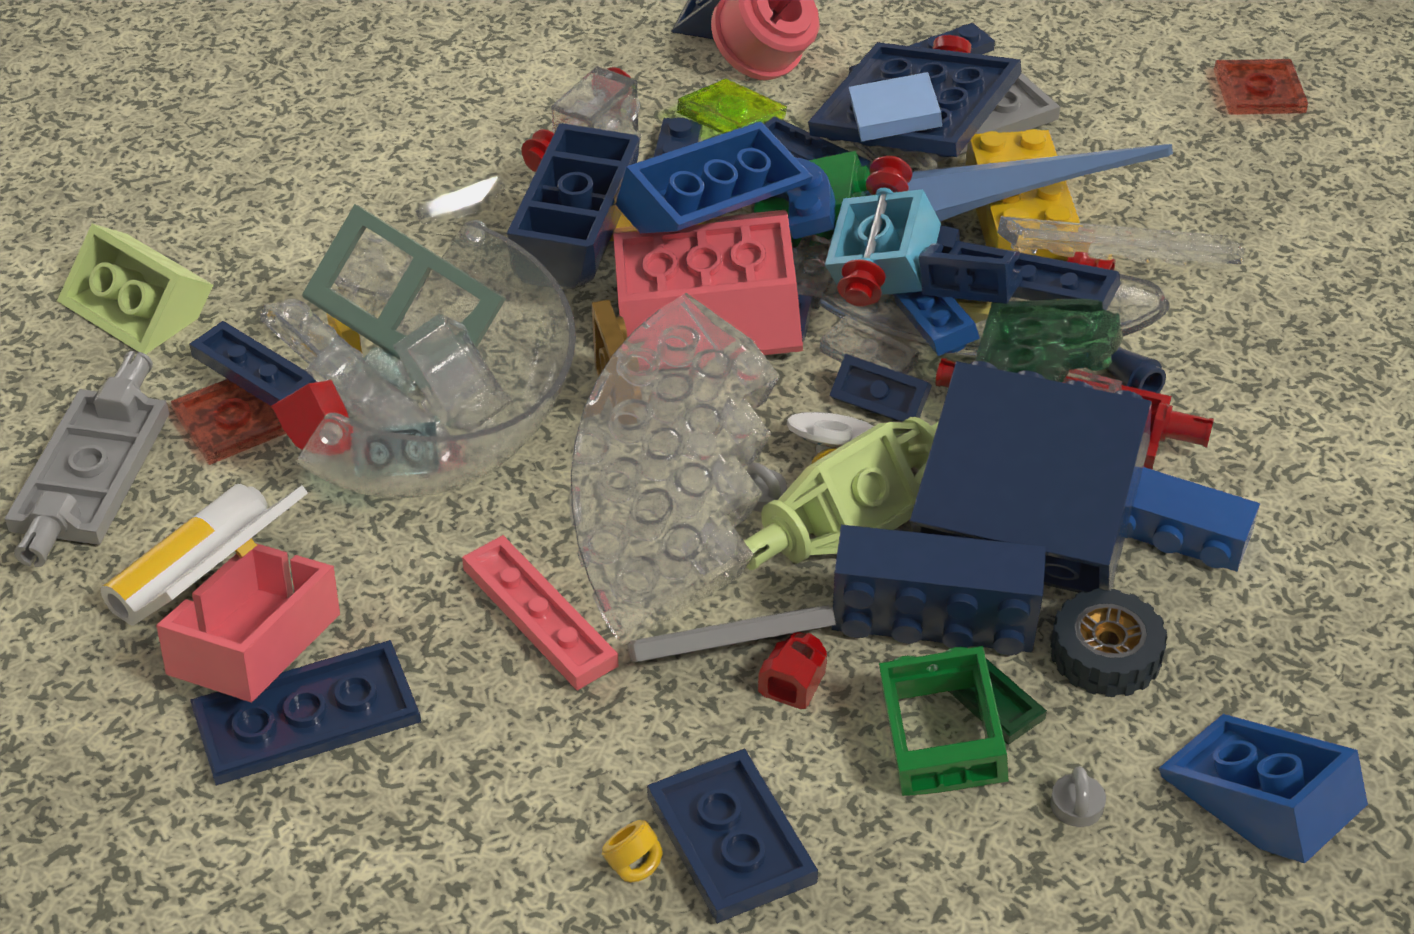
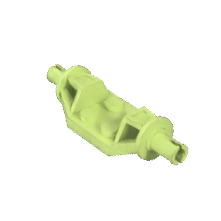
M910 417L903 422L877 424L806 467L778 500H773L763 506L761 518L764 528L736 544L737 555L745 551L749 552V554L740 558V561L749 570H755L762 563L782 552L793 563L798 564L809 558V555L837 554L841 524L894 530L910 520L938 422L930 426L929 423L920 418ZM913 466L919 470L915 477L911 471ZM812 533L817 537L810 539L809 534Z

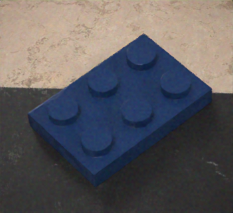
M745 748L647 785V798L716 923L760 907L818 882L817 867Z

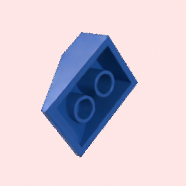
M1222 714L1159 767L1160 775L1163 779L1258 849L1304 864L1368 805L1358 750Z

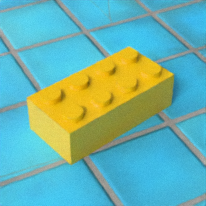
M1049 130L989 131L975 134L968 142L965 166L1057 156ZM1066 180L976 208L985 243L988 247L1019 251L1020 253L1067 261L1073 248L1081 249L1083 229Z

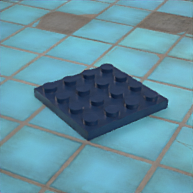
M877 42L808 121L810 136L827 138L830 141L842 140L862 143L865 146L897 148L904 152L918 151L936 154L940 157H958L1022 74L1021 59ZM928 72L941 110L943 126L861 141L850 101L849 87Z

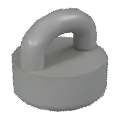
M753 462L749 464L746 475L742 477L740 482L741 501L746 507L762 512L764 505L773 500H778L787 490L785 478L780 473L768 469L761 463Z
M1078 766L1073 769L1072 774L1065 775L1057 780L1053 786L1050 806L1054 815L1067 825L1075 827L1091 826L1098 822L1103 815L1106 794L1098 781L1087 776L1086 770Z

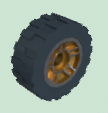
M1102 588L1092 589L1091 592L1087 593L1083 591L1075 594V598L1066 600L1062 604V610H1058L1050 645V648H1052L1051 658L1053 662H1056L1057 671L1061 676L1067 677L1070 684L1085 689L1087 693L1094 695L1096 693L1104 694L1105 697H1115L1122 694L1128 696L1134 694L1139 689L1144 690L1147 688L1152 679L1155 680L1159 675L1167 646V629H1164V621L1160 615L1154 612V607L1148 602L1144 603L1139 600V597L1131 593L1128 595L1116 589L1102 590Z

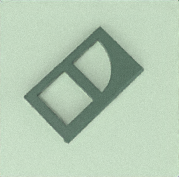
M356 204L352 207L302 294L304 299L448 392L455 387L456 382L506 300L505 297ZM366 228L414 257L378 318L331 288ZM432 269L480 299L474 310L461 323L444 333L431 337H411L397 331L398 326Z

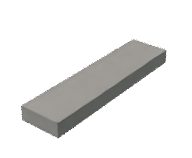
M824 605L631 640L627 645L631 661L638 662L836 625L833 607Z

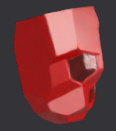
M795 632L785 641L778 642L768 659L764 660L759 671L758 692L764 697L798 709H806L826 673L827 651L820 639L811 633Z

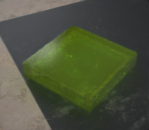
M725 78L678 98L676 113L724 134L760 121L765 124L774 116L782 120L786 116L787 106Z

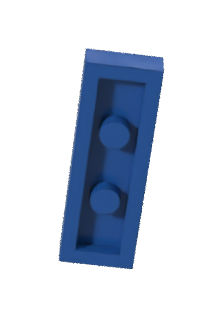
M922 291L893 294L897 306L938 356L944 353L958 352L964 349L968 343L980 339L976 323L953 297L922 295Z

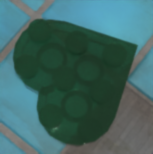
M1092 299L1009 301L1008 304L992 302L976 355V361H984L994 365L998 370L1013 373L1033 371L1041 374L1047 380L1064 382L1070 370L1087 368L1092 371H1100L1111 365V355L1118 350L1123 341L1120 314L1118 312L1114 314L1103 309L1102 301Z

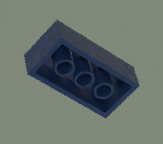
M841 524L833 590V612L836 625H832L831 630L842 631L845 635L852 638H864L868 635L893 637L896 641L904 644H913L922 640L944 643L949 648L983 646L984 648H993L1003 655H1017L1021 652L1033 653L1043 598L1046 546Z

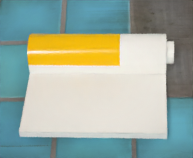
M235 484L101 587V595L105 604L112 613L129 625L137 624L177 597L234 551L240 558L257 546L252 537L308 494V492L301 485L267 509V502L259 490L252 486L246 487L242 484Z

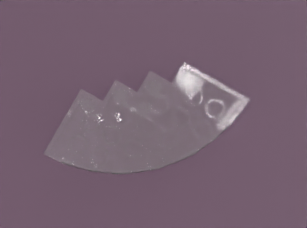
M688 293L683 294L655 312L637 327L615 351L591 391L583 409L574 442L569 502L571 523L575 527L579 547L577 554L581 567H585L588 579L594 590L592 596L614 637L623 647L627 646L631 640L640 638L739 578L754 555L734 529V526L749 518L763 494L744 467L758 459L771 436V432L755 413L754 409L766 403L780 375L752 339Z

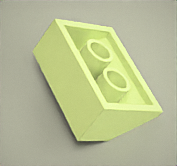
M92 223L57 301L136 351L147 354L199 318L213 284L132 236Z

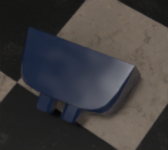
M559 123L507 231L514 265L518 273L525 280L531 283L574 290L594 279L622 214L615 203L626 166L635 164L638 160L640 138L637 135Z

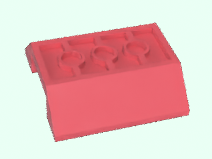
M786 210L715 217L675 232L640 233L634 226L615 228L613 236L619 314L623 317L626 325L627 343L625 344L626 346H634L638 360V369L803 351L797 282Z

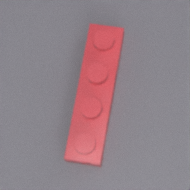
M504 535L462 557L464 571L577 691L619 667L618 653Z

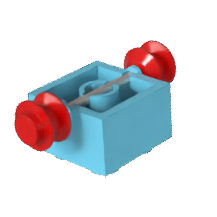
M896 156L879 157L871 163V174L866 180V188L871 195L844 198L835 226L825 266L835 281L839 294L849 304L863 307L875 304L880 300L881 295L922 291L919 255L925 252L932 243L937 242L941 223L924 190L909 191L908 183L912 179V169L905 161Z

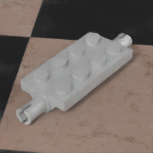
M127 352L115 376L109 377L98 391L79 389L5 517L9 532L25 534L20 544L14 550L16 559L22 564L31 566L37 555L34 566L42 567L56 539L101 544L169 415L166 400L148 398L140 390L144 379L153 367L151 359L146 354L138 352L131 363L135 352Z

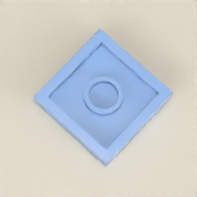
M928 72L849 87L850 101L861 141L943 126L941 110Z

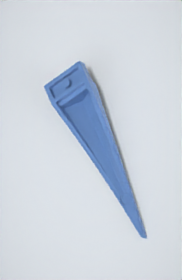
M1172 144L915 171L912 172V179L908 186L909 191L923 189L939 221H943L975 208L1061 181L1168 157L1173 154ZM867 191L866 196H870L871 194Z

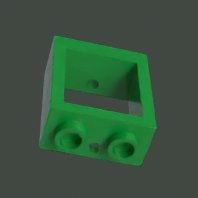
M983 646L973 648L954 647L943 653L919 657L907 655L898 657L893 661L879 663L882 692L902 796L935 794L1009 782L1007 750ZM975 688L985 739L908 751L899 699Z

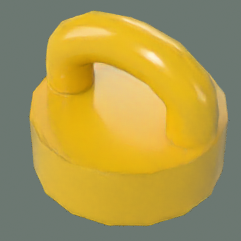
M644 820L634 821L616 832L604 844L601 853L610 867L624 881L629 883L639 882L650 876L660 865L663 855L657 835L647 821ZM649 851L648 858L641 866L634 869L630 868L629 865Z

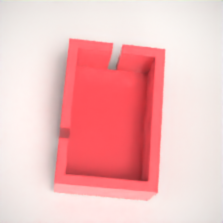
M257 544L255 548L242 558L236 553L192 593L193 601L185 599L156 625L166 675L253 702L340 615L334 566L295 555L290 559L295 592L293 594L287 552Z

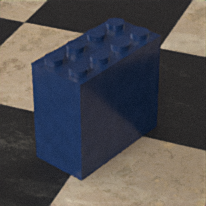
M956 361L910 518L912 532L1046 546L1044 585L1077 593L1083 591L1087 593L1091 592L1092 589L1099 588L1111 590L1150 442L1152 401L1145 400L1137 393L1120 390L1111 393L1096 390L1091 385L1082 381L1071 380L1062 383L1047 380L1041 374L1033 371L1013 373L998 370L994 365L984 361H973L970 364Z

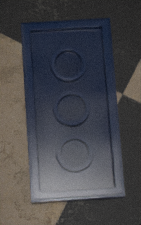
M391 640L284 671L253 702L218 691L190 699L216 786L421 722L420 712Z

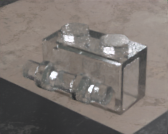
M364 231L335 280L336 286H339L338 289H332L378 318L414 257L381 236ZM427 279L425 280L423 286L421 287L411 306H414L418 301ZM360 292L375 297L372 300L356 295V293Z

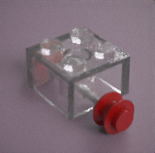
M596 66L551 106L553 132L540 129L533 134L532 139H528L522 144L521 152L527 167L534 172L537 171L559 123L634 134L641 141L638 126L640 100L638 99L637 80L632 79L625 71L619 68L610 67L604 69Z

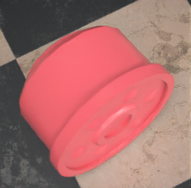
M720 0L713 11L711 20L712 35L722 56L736 70L758 80L779 78L792 71L801 60L803 52L815 41L820 28L819 11L814 0Z

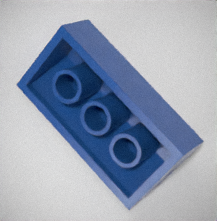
M760 121L626 166L615 205L640 233L675 232L811 183L813 176Z

